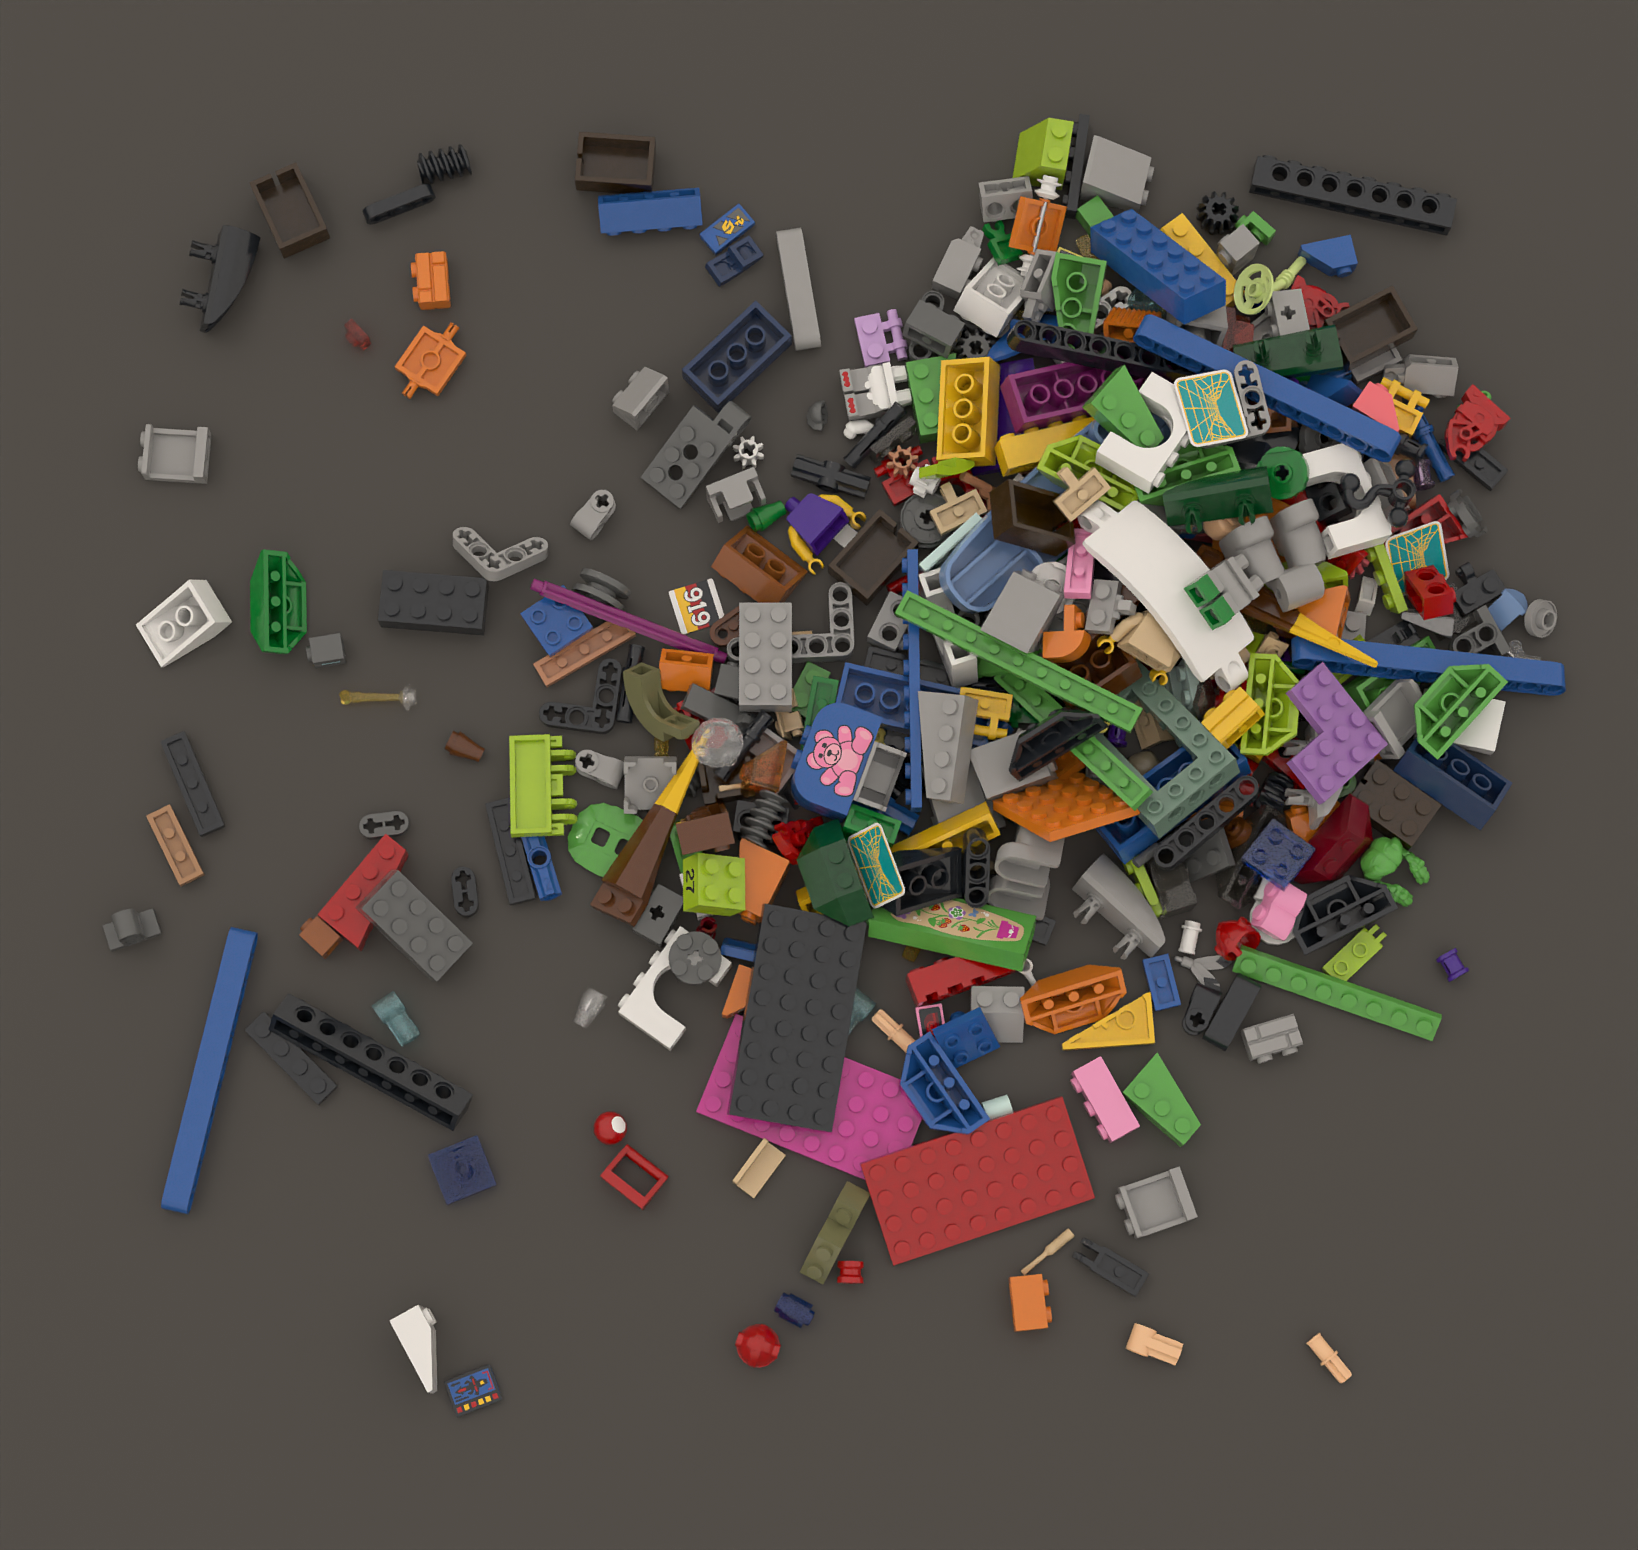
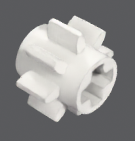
M754 436L750 440L740 437V445H733V450L739 453L734 456V461L740 460L743 469L747 465H752L756 468L757 459H764V455L758 452L763 449V443L756 444ZM748 448L750 452L753 451V455L744 454V450Z
M917 467L909 482L910 485L914 486L913 493L925 498L926 493L934 495L941 478L920 479V467Z

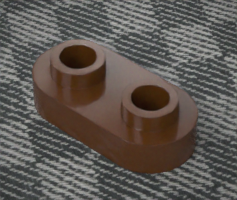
M739 606L711 626L710 638L716 646L727 647L733 638L739 637ZM726 631L728 636L722 639L719 638L718 633Z
M1241 817L1233 819L1224 827L1230 849L1242 845L1251 835L1252 825Z

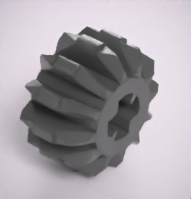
M978 329L975 330L974 336L969 331H966L964 334L965 338L960 337L957 342L959 346L954 347V353L958 354L956 359L987 357L988 352L996 342L995 340H988L989 334L987 333L979 336L980 331ZM975 348H978L980 353L976 352V355L971 353V349L974 351Z

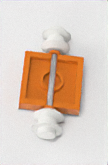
M1043 175L1042 180L1037 179L1041 183V187L1035 190V193L1043 197L1040 200L1020 196L1009 247L1026 250L1028 253L1019 257L1023 261L1022 267L1016 268L1021 270L1020 276L1026 277L1037 249L1057 251L1067 206L1050 203L1051 200H1048H1054L1059 197L1055 191L1056 187L1062 186V184L1057 183L1058 178Z

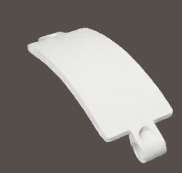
M1096 500L1077 517L1081 527L1085 531L1093 533L1083 541L1082 544L1085 549L1116 576L1146 607L1200 682H1204L1215 673L1217 685L1228 693L1230 690H1235L1248 678V671L1238 654L1254 640L1248 624L1239 611L1225 625L1214 630L1211 629L1199 611L1208 603L1197 608L1184 590L1187 585L1210 569L1168 525L1138 501H1132L1117 513L1105 503ZM1195 587L1196 594L1199 597L1203 598L1198 589ZM1210 609V614H1211V616H1212L1214 619L1218 620V618L1216 617V615H1215V614L1213 613V611Z

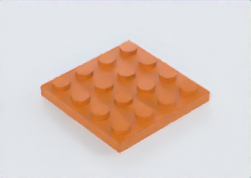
M1073 773L1069 776V779L1051 780L1045 785L1039 787L1030 786L1025 791L1007 793L1002 798L993 800L994 811L1049 842L1140 814L1138 809L1134 811L1113 790L1100 784L1098 781L1086 777L1083 773Z

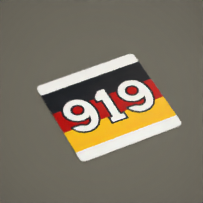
M713 579L669 591L681 634L712 626L724 616Z

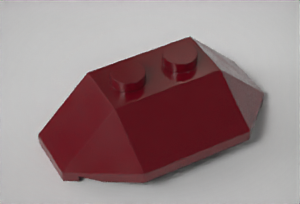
M1349 793L1282 871L1283 874L1299 884L1337 881L1341 879L1373 842L1369 805Z

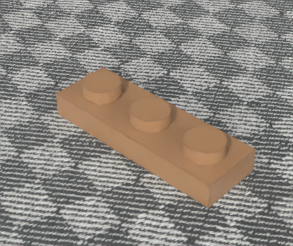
M169 804L146 815L179 885L182 887L204 876L205 874L172 806Z

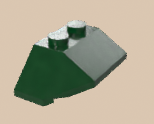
M839 819L814 827L796 859L814 910L849 927L874 918Z

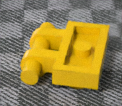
M1383 377L1380 384L1389 390L1392 398L1396 394L1409 401L1406 405L1393 399L1400 429L1399 433H1406L1411 438L1423 415L1422 412L1414 408L1417 404L1426 409L1430 399L1422 396V392L1416 389L1412 391L1401 386V382L1395 379L1391 381Z
M961 687L960 695L978 700L976 717L990 719L989 726L975 724L974 735L987 736L989 740L1007 737L1008 729L997 727L998 721L1009 722L1013 695Z

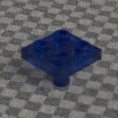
M1272 819L1243 855L1241 861L1282 891H1285L1313 856L1316 848L1275 819Z
M478 1135L428 1155L447 1205L497 1186Z

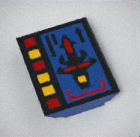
M489 1364L444 1381L456 1417L502 1400Z

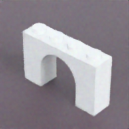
M1153 372L1149 375L1139 392L1149 411L1167 423L1171 432L1170 438L1160 446L1142 448L1110 431L1097 450L1095 459L1096 464L1148 494L1154 486L1158 488L1166 475L1164 474L1166 468L1174 466L1179 457L1177 452L1181 447L1186 448L1190 442L1174 384Z
M1341 443L1303 454L1307 460L1310 473L1307 486L1322 482L1340 484V479L1343 475L1354 473L1360 479V488L1354 492L1356 499H1363L1367 491L1372 487L1371 477L1366 472L1361 461V453ZM1377 496L1368 508L1356 510L1354 519L1327 526L1321 535L1324 540L1326 555L1328 559L1383 544L1392 535L1391 525L1382 511L1380 498Z
M941 567L918 574L920 597L954 613L952 602L940 586L939 573ZM933 635L952 687L961 688L977 683V657Z
M681 926L677 931L671 930L664 940L667 945L663 951L659 952L657 950L649 961V964L652 965L646 974L643 972L639 974L633 983L636 986L631 995L626 993L618 1004V1007L621 1008L618 1011L620 1016L669 1051L674 1048L684 1034L686 1027L659 1008L654 999V988L659 977L671 969L669 965V951L672 944L680 935L689 933ZM694 951L693 955H688L687 959L691 960V965L696 966L697 962H702L703 957L699 956V952ZM722 956L719 972L709 982L717 987L732 967V962Z

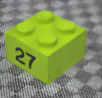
M696 853L683 859V911L721 916H732L745 911V858Z

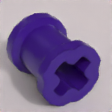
M1110 724L1106 739L1114 747H1127V742L1125 741L1126 731Z
M1456 948L1436 959L1446 971L1448 982L1470 971L1468 967H1464L1457 955L1458 951Z

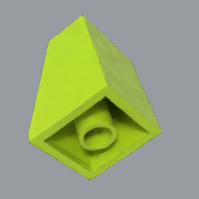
M1047 118L1021 132L1013 178L1029 176L1031 186L1041 187V183L1037 179L1042 180L1043 175L1058 178L1057 183L1062 184V186L1056 187V190H1062L1074 122Z

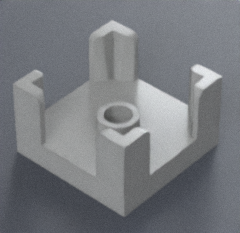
M625 756L624 814H637L638 810H650L670 780L677 774V756Z

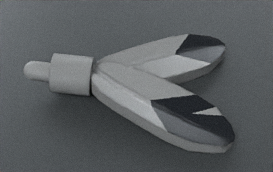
M1220 955L1191 959L1186 956H1175L1174 958L1175 961L1180 962L1181 966L1191 969V972L1201 984L1220 992V984L1208 970L1223 969L1232 962L1225 960Z

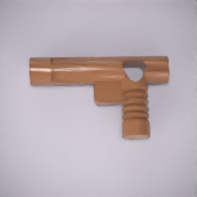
M968 472L961 473L959 479L978 489L980 497L987 500L986 509L989 512L991 510L989 492L996 487L972 476Z

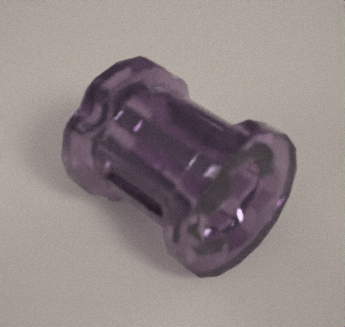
M1424 459L1421 460L1419 465H1415L1416 471L1413 475L1416 491L1435 487V481L1432 480L1430 473L1431 460Z

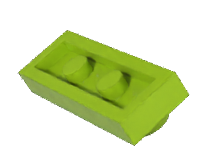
M1384 543L1364 549L1368 553L1367 559L1373 563L1375 569L1373 572L1374 579L1383 590L1382 600L1386 609H1390V612L1398 614L1408 610Z

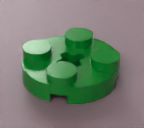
M1275 447L1268 450L1256 466H1267L1271 497L1274 499L1284 500L1293 498L1307 487L1310 474L1307 460L1301 452L1290 447ZM1284 465L1286 470H1289V475L1283 481L1281 477L1276 476V471H1280V466Z

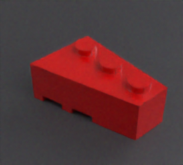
M1440 494L1430 498L1408 513V522L1405 526L1401 528L1391 526V536L1438 521L1442 527L1444 544L1468 537Z

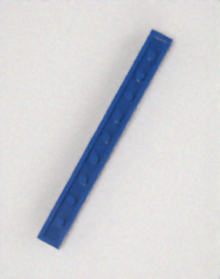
M907 549V557L902 558V573H907V583H902V599L907 590L919 596L918 549ZM903 619V624H908V634H903V650H908V660H903V674L909 675V685H904V701H909V711H904V727H909V737H905L904 743L905 753H910V763H905V779H910V789H905V804L911 805V812H921V724L918 691H920L919 627Z

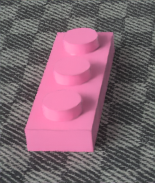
M1074 528L1076 544L1068 548L1064 598L1091 599L1095 558L1085 549L1082 543L1093 533L1087 532L1084 529Z

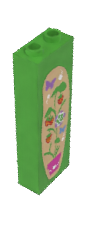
M956 898L899 916H895L880 906L873 908L874 918L865 921L869 926L868 937L1022 972L1035 934L1036 916L986 904L981 908H972L968 906L964 899Z

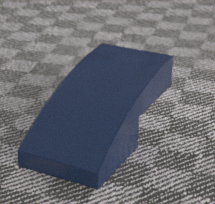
M749 235L729 246L725 253L707 262L705 268L720 287L763 258L764 255Z

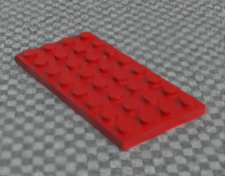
M1062 1096L991 1119L968 1135L952 1132L860 1163L893 1266L1095 1198Z

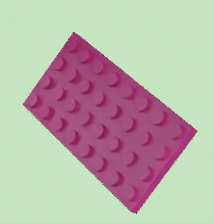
M735 1015L696 1113L758 1138H765L770 1143L862 1180H865L860 1163L912 1145L922 1117L901 1088L900 1079L845 1057L832 1132L727 1115L743 1023V1016Z

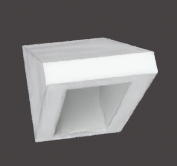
M1363 576L1354 612L1367 613L1368 616L1371 615L1378 588L1375 579Z

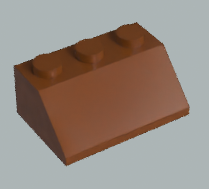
M749 526L744 527L724 544L711 566L720 576L728 579L740 591L748 594L758 603H784L808 573L806 569L757 532H754Z

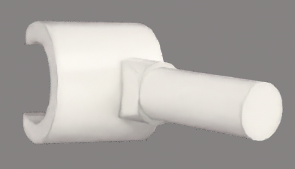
M1026 959L1023 971L1019 972L1024 974L1030 985L1033 986L1036 983L1031 972L1033 964L1029 959Z

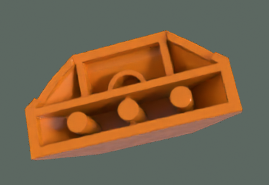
M1085 965L1038 980L1020 998V1003L1026 1024L1033 1025L1052 1034H1057L1102 1020L1112 1011L1127 991L1120 967Z

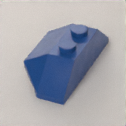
M930 1031L908 1045L900 1086L929 1129L968 1135L990 1120Z

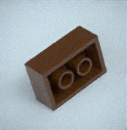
M1096 640L1077 660L1067 663H1054L1115 695L1143 677L1136 660L1132 655L1117 647L1118 642L1113 643L1114 650L1110 654H1105L1104 652L1110 643L1104 642L1098 647ZM1061 699L1067 708L1084 711Z

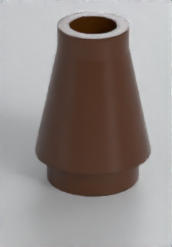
M453 731L444 748L450 752L449 755L479 762L485 748L479 746L461 731L459 733Z

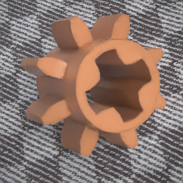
M898 445L895 453H888V457L893 461L887 463V468L894 469V477L900 474L904 475L905 479H907L910 470L914 472L917 468L912 463L918 461V456L911 455V447L905 450L901 449L900 445ZM900 458H903L906 462L905 466H902L899 462Z

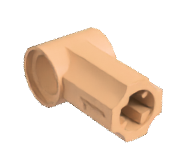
M1134 1323L1125 1349L1145 1357H1154L1175 1366L1180 1357L1183 1344L1159 1335L1157 1331Z

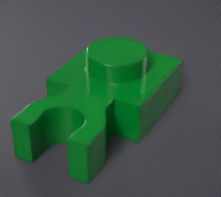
M1001 220L996 221L994 225L996 230H993L989 223L984 224L982 231L990 239L987 246L998 266L1020 260L1019 257L1023 253L1021 249L1009 247L1011 234H1005L1003 222Z

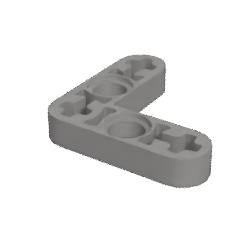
M1243 360L1236 365L1234 370V379L1248 428V435L1243 439L1201 446L1202 448L1210 449L1259 437L1266 434L1269 430L1270 416L1259 372L1253 362ZM1242 367L1253 371L1249 376L1250 384L1256 382L1257 386L1241 388V386H1246L1245 377L1238 374L1242 372ZM1250 391L1256 392L1260 397L1259 402L1256 405L1247 404L1244 398L1246 393ZM1262 407L1263 411H1258L1260 421L1265 420L1266 423L1263 424L1262 430H1258L1256 426L1252 427L1251 425L1255 421L1254 412L1248 414L1247 411H1255Z
M460 527L453 532L454 549L489 581L502 580L544 561L548 556V543L540 537L529 538L496 553L471 528ZM483 552L485 555L475 556L473 553ZM518 557L521 558V560L511 561L509 558Z

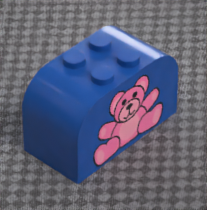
M845 703L829 704L819 711L812 725H806L799 743L804 745L803 749H797L790 767L795 769L791 779L792 795L800 806L833 820L839 819L841 823L844 821L883 717Z

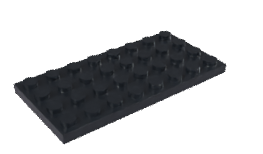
M771 904L762 905L727 1115L832 1132L867 922H861L849 927L824 914Z

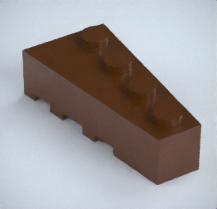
M724 802L697 807L686 818L676 823L682 855L712 848L715 852L730 849L729 844L735 843L728 811Z

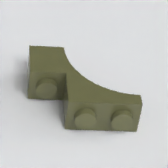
M848 1181L846 1182L818 1234L800 1273L824 1284L870 1196L869 1192Z

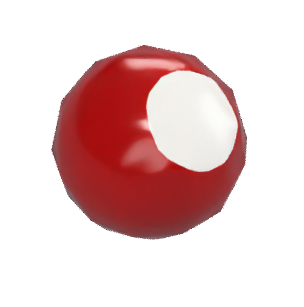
M614 1111L604 1112L595 1120L593 1126L594 1134L601 1143L615 1145L625 1137L627 1123L619 1113Z

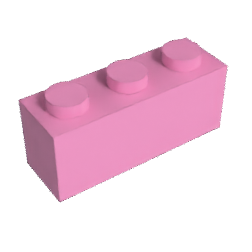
M1101 1056L1071 1073L1073 1079L1070 1082L1077 1094L1080 1092L1083 1094L1086 1100L1083 1105L1089 1116H1095L1099 1125L1096 1128L1103 1140L1108 1139L1109 1143H1112L1140 1127Z

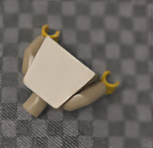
M1148 610L1136 612L1135 616L1127 617L1114 628L1113 634L1101 636L1097 640L1098 647L1104 642L1110 643L1104 650L1105 654H1110L1114 650L1113 643L1118 642L1117 647L1153 668L1149 673V678L1152 682L1155 681L1157 676L1161 675L1158 680L1160 685H1165L1168 682L1166 673L1171 672L1181 657L1173 642Z

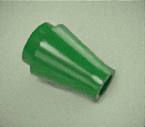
M779 500L775 503L751 508L750 512L746 514V518L754 532L759 530L763 532L780 517L786 515V509Z

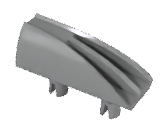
M1310 724L1305 730V740L1291 739L1283 745V747H1287L1283 752L1284 756L1296 755L1318 735ZM1343 786L1320 805L1308 790L1286 788L1285 796L1288 799L1285 801V804L1307 805L1309 808V828L1315 830L1319 827L1324 817L1332 810Z
M1103 853L1072 888L1074 892L1085 900L1074 911L1073 915L1077 918L1086 911V915L1081 923L1087 924L1088 920L1098 912L1125 936L1113 947L1114 953L1126 947L1120 957L1121 959L1125 960L1136 947L1152 958L1165 943L1162 927L1142 893L1119 867Z

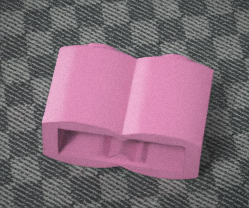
M1273 878L1264 888L1263 901L1253 910L1251 925L1274 939L1285 941L1294 926L1297 915L1305 904L1307 894L1283 879Z

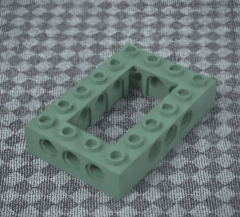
M1136 658L1135 660L1143 677L1118 693L1117 696L1133 704L1139 700L1146 714L1150 713L1158 721L1160 728L1163 731L1166 729L1174 737L1176 744L1179 747L1182 746L1191 755L1193 762L1157 791L1102 733H1098L1094 737L1153 791L1137 808L1140 812L1137 816L1160 839L1239 774L1240 770L1236 758L1164 685L1158 683L1157 678L1152 682L1149 678L1150 671Z

